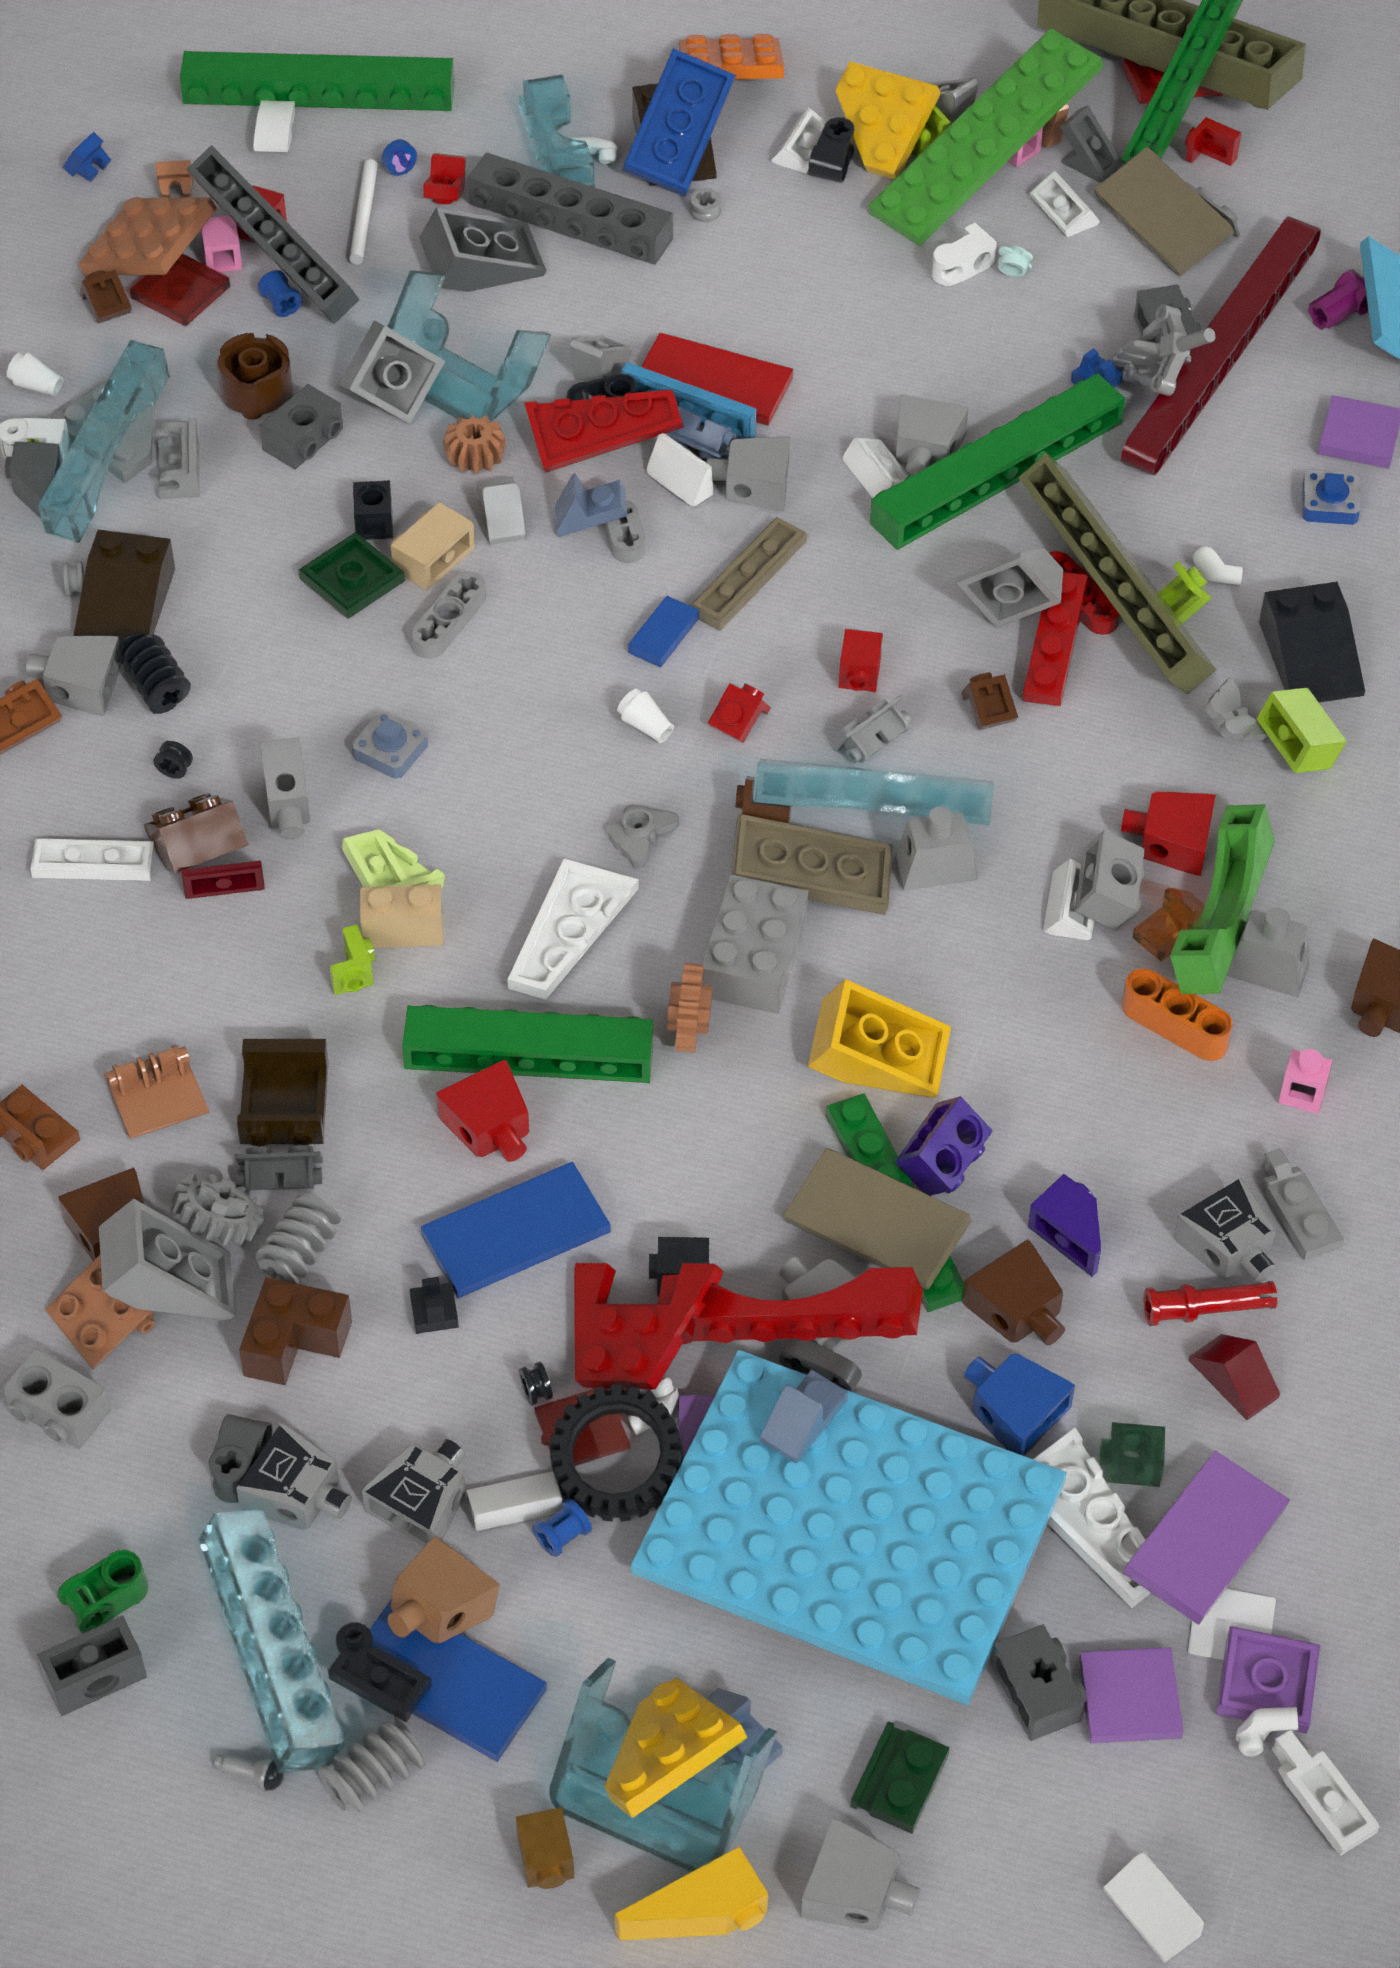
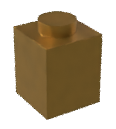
M562 1807L516 1816L517 1838L528 1888L539 1886L543 1889H551L561 1886L566 1880L574 1879V1860Z

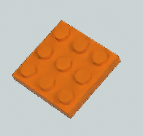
M724 34L719 39H706L704 35H689L686 37V40H679V51L736 75L735 79L784 78V63L779 38H773L771 34H755L753 39H739V35Z

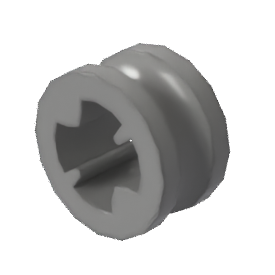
M702 188L691 194L690 214L695 220L711 222L720 216L721 197L717 191Z
M82 561L77 562L75 566L63 563L66 597L72 596L73 592H79L81 595L84 581Z

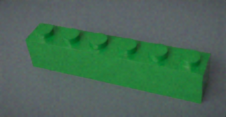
M407 1005L402 1042L404 1069L477 1073L500 1061L506 1060L512 1074L515 1076L650 1083L653 1054V1019H642L636 1016L623 1018L605 1017L597 1014L570 1015L557 1012H519L513 1009L499 1011L481 1010L474 1007L446 1008L434 1005Z

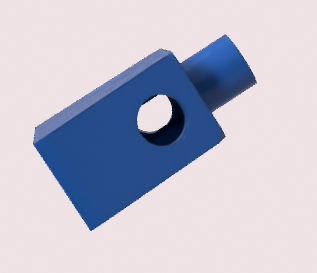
M1011 1354L997 1369L979 1356L971 1362L964 1374L967 1380L978 1387L974 1393L972 1408L974 1416L1006 1450L1025 1456L1072 1407L1075 1385L1019 1354Z

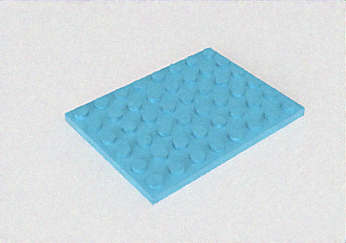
M738 1349L631 1563V1574L969 1706L992 1653L994 1643H996L1064 1486L1067 1472L846 1390L848 1392V1401L796 1464L762 1443L760 1436L784 1387L788 1384L797 1388L807 1375Z

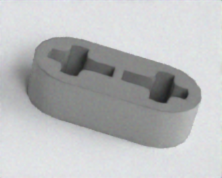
M626 500L627 516L624 517L626 523L621 524L620 519L606 522L605 528L614 558L620 562L633 563L640 560L645 554V535L636 505ZM629 538L631 546H626L623 539Z

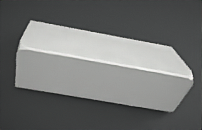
M808 108L795 122L771 161L777 165L807 173L812 149L817 144L826 121Z
M1056 171L1052 172L1029 193L1067 237L1095 227L1100 223L1090 208Z
M661 433L658 435L647 466V474L691 506H696L712 496L713 480L711 466L666 434Z
M854 438L842 458L872 498L880 491L888 490L909 476L881 440Z
M1071 858L1053 872L1043 932L1056 936L1090 940L1092 938L1094 920L1075 912L1081 864Z
M553 1471L466 1490L476 1532L554 1515L562 1509V1496Z
M1143 1851L1136 1855L1103 1887L1105 1894L1164 1963L1201 1936L1204 1926L1203 1920Z

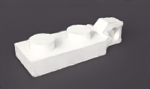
M1291 1730L1275 1739L1272 1751L1282 1764L1278 1771L1284 1783L1339 1856H1342L1378 1832L1380 1828L1379 1823L1324 1751L1319 1753L1314 1747L1306 1750Z

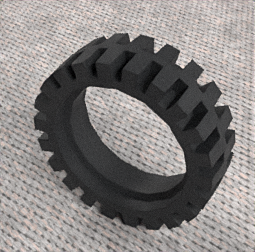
M611 1385V1390L604 1391L603 1386L593 1389V1395L587 1396L584 1393L577 1397L578 1403L574 1406L570 1403L564 1409V1417L558 1418L554 1426L555 1433L551 1435L550 1458L553 1473L565 1497L574 1500L584 1510L586 1515L593 1518L598 1515L601 1516L603 1521L611 1522L613 1517H619L621 1522L631 1520L630 1516L638 1514L640 1518L648 1514L650 1507L653 1506L657 1509L661 1505L663 1497L666 1495L683 1461L679 1430L668 1409L662 1402L659 1404L650 1393L641 1394L639 1388L632 1386L629 1387V1390H623L621 1385ZM623 1413L638 1417L654 1431L659 1440L660 1448L656 1469L644 1484L629 1492L611 1494L595 1490L581 1479L574 1466L573 1451L578 1436L589 1423L604 1415Z

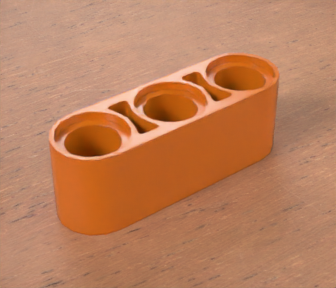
M1140 968L1133 970L1128 975L1122 1001V1009L1126 1016L1201 1059L1215 1061L1221 1059L1226 1054L1233 1026L1232 1019L1226 1011L1196 994H1181L1178 984L1153 970Z

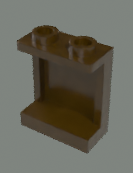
M243 1039V1087L241 1111L237 1115L240 1144H250L258 1147L268 1144H292L295 1146L324 1144L329 1067L326 1039Z

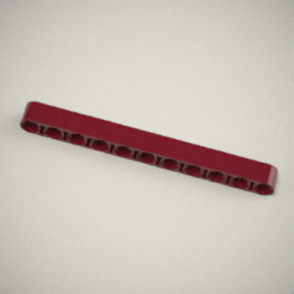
M1290 216L1284 219L1207 328H1211L1215 332V340L1190 350L1191 362L1182 365L1176 379L1174 393L1170 396L1159 394L1127 438L1120 457L1122 463L1154 476L1160 471L1314 253L1320 239L1321 228Z

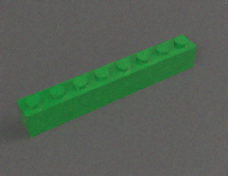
M184 51L180 85L183 104L260 106L261 100L295 101V107L452 111L454 67L453 58Z
M1098 373L1086 380H1081L1059 395L1048 398L1044 403L1032 410L1021 413L1017 418L1005 425L994 428L990 433L978 440L965 444L960 450L951 455L938 459L924 470L909 475L904 481L888 490L880 491L875 497L871 498L870 525L896 550H899L1020 481L1019 477L1045 453L1057 461L1122 424L1126 398Z

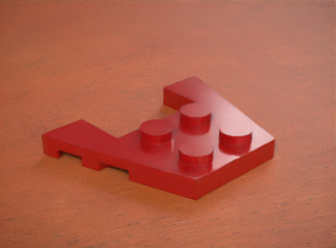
M576 1263L574 1268L575 1381L583 1388H598L602 1386L603 1388H611V1385H621L623 1389H629L632 1386L639 1389L656 1390L684 1342L680 1338L691 1318L699 1317L705 1307V1304L702 1302L703 1297L711 1284L718 1285L722 1278L723 1270L716 1264L682 1263L673 1298L669 1305L607 1304L616 1270L608 1263Z

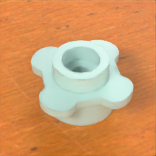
M1003 246L999 248L998 253L1001 257L998 263L999 270L1002 273L1011 277H1023L1026 272L1031 271L1032 265L1029 263L1033 258L1031 253L1018 246Z

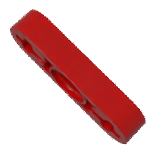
M1060 551L1048 552L1061 566L1063 572L1088 575L1066 553ZM1088 575L1087 592L1089 594L1085 596L1080 622L1095 634H1110L1117 629L1120 614L1098 584Z

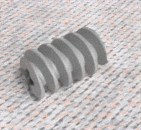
M298 1195L293 1201L292 1207L288 1208L283 1215V1220L277 1223L274 1227V1232L270 1233L266 1238L265 1245L261 1246L256 1252V1261L263 1274L268 1278L299 1284L296 1277H305L309 1272L306 1264L313 1265L318 1259L315 1252H323L327 1247L324 1239H332L336 1234L335 1228L331 1224H339L341 1221L337 1211L330 1204L315 1195Z
M394 1716L395 1726L389 1722H384L379 1726L380 1737L371 1732L364 1736L363 1743L365 1748L360 1744L354 1743L348 1748L349 1758L342 1754L334 1757V1769L327 1765H323L318 1769L319 1776L327 1792L342 1810H345V1806L350 1804L357 1811H362L364 1807L360 1795L363 1793L374 1801L379 1799L375 1785L378 1782L389 1790L393 1789L395 1786L391 1773L394 1771L402 1778L407 1779L410 1775L406 1762L409 1760L420 1769L425 1766L419 1744L408 1727L398 1717Z

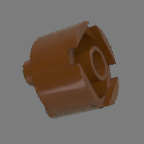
M244 333L229 339L222 345L220 356L217 359L221 396L230 408L242 413V416L246 419L255 420L263 414L277 410L293 397L289 351L280 339L266 334V338H254V333Z

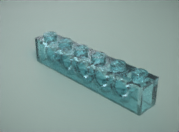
M263 1510L214 1513L198 1539L278 1773L319 1769L323 1765L330 1766L333 1758L337 1756L345 1744L344 1729L335 1716L330 1701L329 1686L322 1679L316 1662L315 1647L309 1641L302 1622L301 1607L295 1602L292 1594L288 1570L282 1565L276 1548L275 1533L269 1527Z

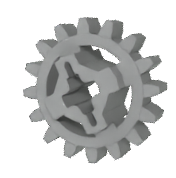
M194 1174L193 1179L184 1177L182 1183L178 1184L171 1201L174 1203L171 1209L172 1212L180 1214L178 1218L179 1223H189L192 1225L190 1232L197 1233L201 1231L200 1236L208 1241H214L215 1238H219L223 1245H227L229 1240H232L237 1245H242L244 1239L252 1242L255 1235H258L265 1216L262 1215L264 1207L256 1205L258 1200L256 1196H247L244 1194L246 1190L244 1186L235 1188L236 1183L230 1179L222 1178L220 1182L212 1174L209 1175L208 1180L199 1174Z

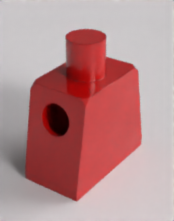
M1156 791L1151 794L1148 813L1124 809L1120 832L1143 836L1142 848L1145 849L1143 859L1192 875L1201 876L1216 795Z
M506 1060L500 1061L436 1092L437 1115L439 1119L475 1156L484 1157L499 1150L507 1162H512L524 1155L527 1146L521 1138L527 1136L530 1132L529 1113Z

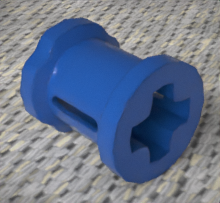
M273 270L260 279L258 283L259 293L271 301L273 311L277 316L287 317L300 308L302 304L301 294L289 286L288 278L284 272Z
M569 1498L562 1503V1509L546 1521H537L532 1524V1530L544 1550L551 1556L557 1557L562 1553L563 1546L580 1534L587 1535L590 1533L592 1526L582 1508Z

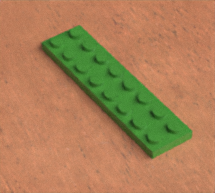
M1050 28L868 205L869 213L921 246L1103 68L1102 58Z

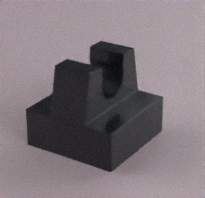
M439 1277L422 1279V1287L409 1289L416 1334L459 1328L452 1283L440 1284Z

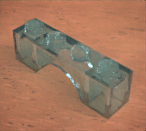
M563 74L524 80L523 95L518 96L519 109L522 116H527L526 128L529 138H535L533 145L536 160L543 161L541 163V170L594 187V162L587 142L565 137L558 132L561 127L571 123L570 94Z

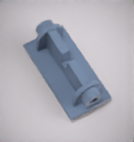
M678 407L684 428L666 433V435L686 449H688V446L700 450L699 456L702 458H729L727 447H730V442L737 437L735 433H732V428L706 419L703 431H701L699 426L703 416Z

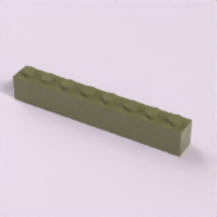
M1045 453L1019 477L1020 481L1166 678L1188 695L1217 669L1068 471Z

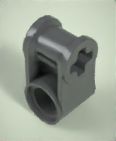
M227 1414L224 1417L208 1464L210 1473L214 1477V1493L221 1501L226 1503L239 1502L236 1488L272 1437L273 1429L271 1423Z

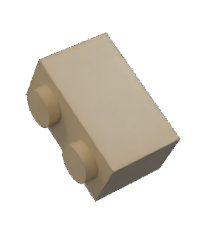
M438 502L428 512L421 514L417 522L406 532L399 534L391 544L392 562L404 571L406 579L427 591L475 548L473 522Z
M441 884L360 888L362 938H370L373 948L444 945Z

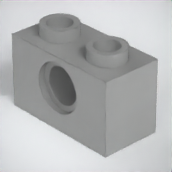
M1103 830L1083 849L1075 912L1114 930L1119 928L1128 918H1134L1141 906L1139 889L1145 874V867L1143 866L1145 849Z

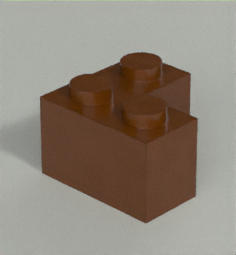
M265 1277L239 1349L243 1375L249 1378L286 1385L298 1349L340 1358L352 1324L349 1295Z

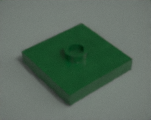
M354 532L299 569L300 579L347 619L405 581L404 571L357 532Z

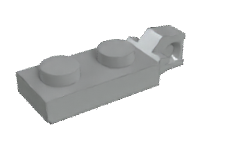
M1280 1148L1265 1153L1264 1164H1262V1169L1267 1175L1263 1181L1266 1187L1265 1196L1302 1259L1307 1260L1342 1247L1344 1238L1305 1173H1302L1298 1166L1291 1168L1290 1162Z

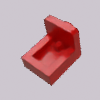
M1205 117L1196 128L1192 127L1185 138L1184 145L1187 147L1186 161L1193 163L1202 153L1231 166L1238 158L1242 132Z
M434 153L431 156L430 176L424 183L423 198H432L433 202L437 204H452L453 201H458L465 190L466 158L458 155Z
M729 683L708 724L744 743L760 713L768 714L771 707L762 700L765 694L746 683H744L742 689Z

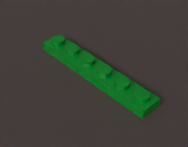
M1243 0L1201 1L1121 157V161L1124 164L1129 162L1147 146L1162 160Z
M865 1093L826 1106V1116L848 1158L914 1188L910 1178L895 1163L898 1156ZM951 1256L945 1262L929 1290L922 1288V1302L927 1312L962 1301L964 1281Z

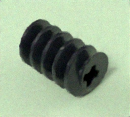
M142 633L132 634L125 637L119 644L117 658L153 714H162L172 710L188 695L191 683L184 676V672L178 666L174 657L171 656L170 650L165 646V642L160 636Z

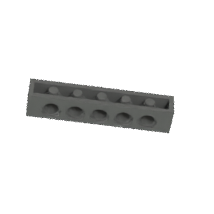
M212 145L186 169L200 187L334 324L360 300L334 269Z
M487 152L467 177L468 199L471 205L656 265L673 240L672 212Z

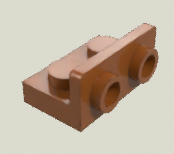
M38 678L28 684L24 680L15 683L5 691L6 696L0 698V755L55 725L62 719L61 713Z
M24 1085L19 1086L0 1102V1138L3 1137L11 1144L12 1149L24 1162L32 1161L42 1171L80 1141L78 1130Z

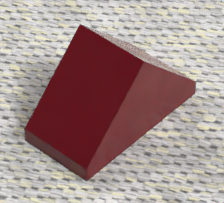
M1220 1334L1189 1356L1188 1361L1246 1421L1280 1396L1277 1385L1256 1341Z

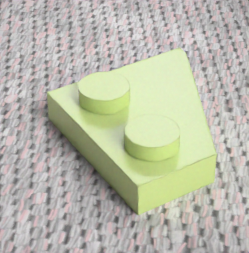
M380 829L343 838L342 850L363 887L441 884V888L444 886L445 876L443 872L438 869L431 872L417 862V854L406 847L399 846L392 837Z

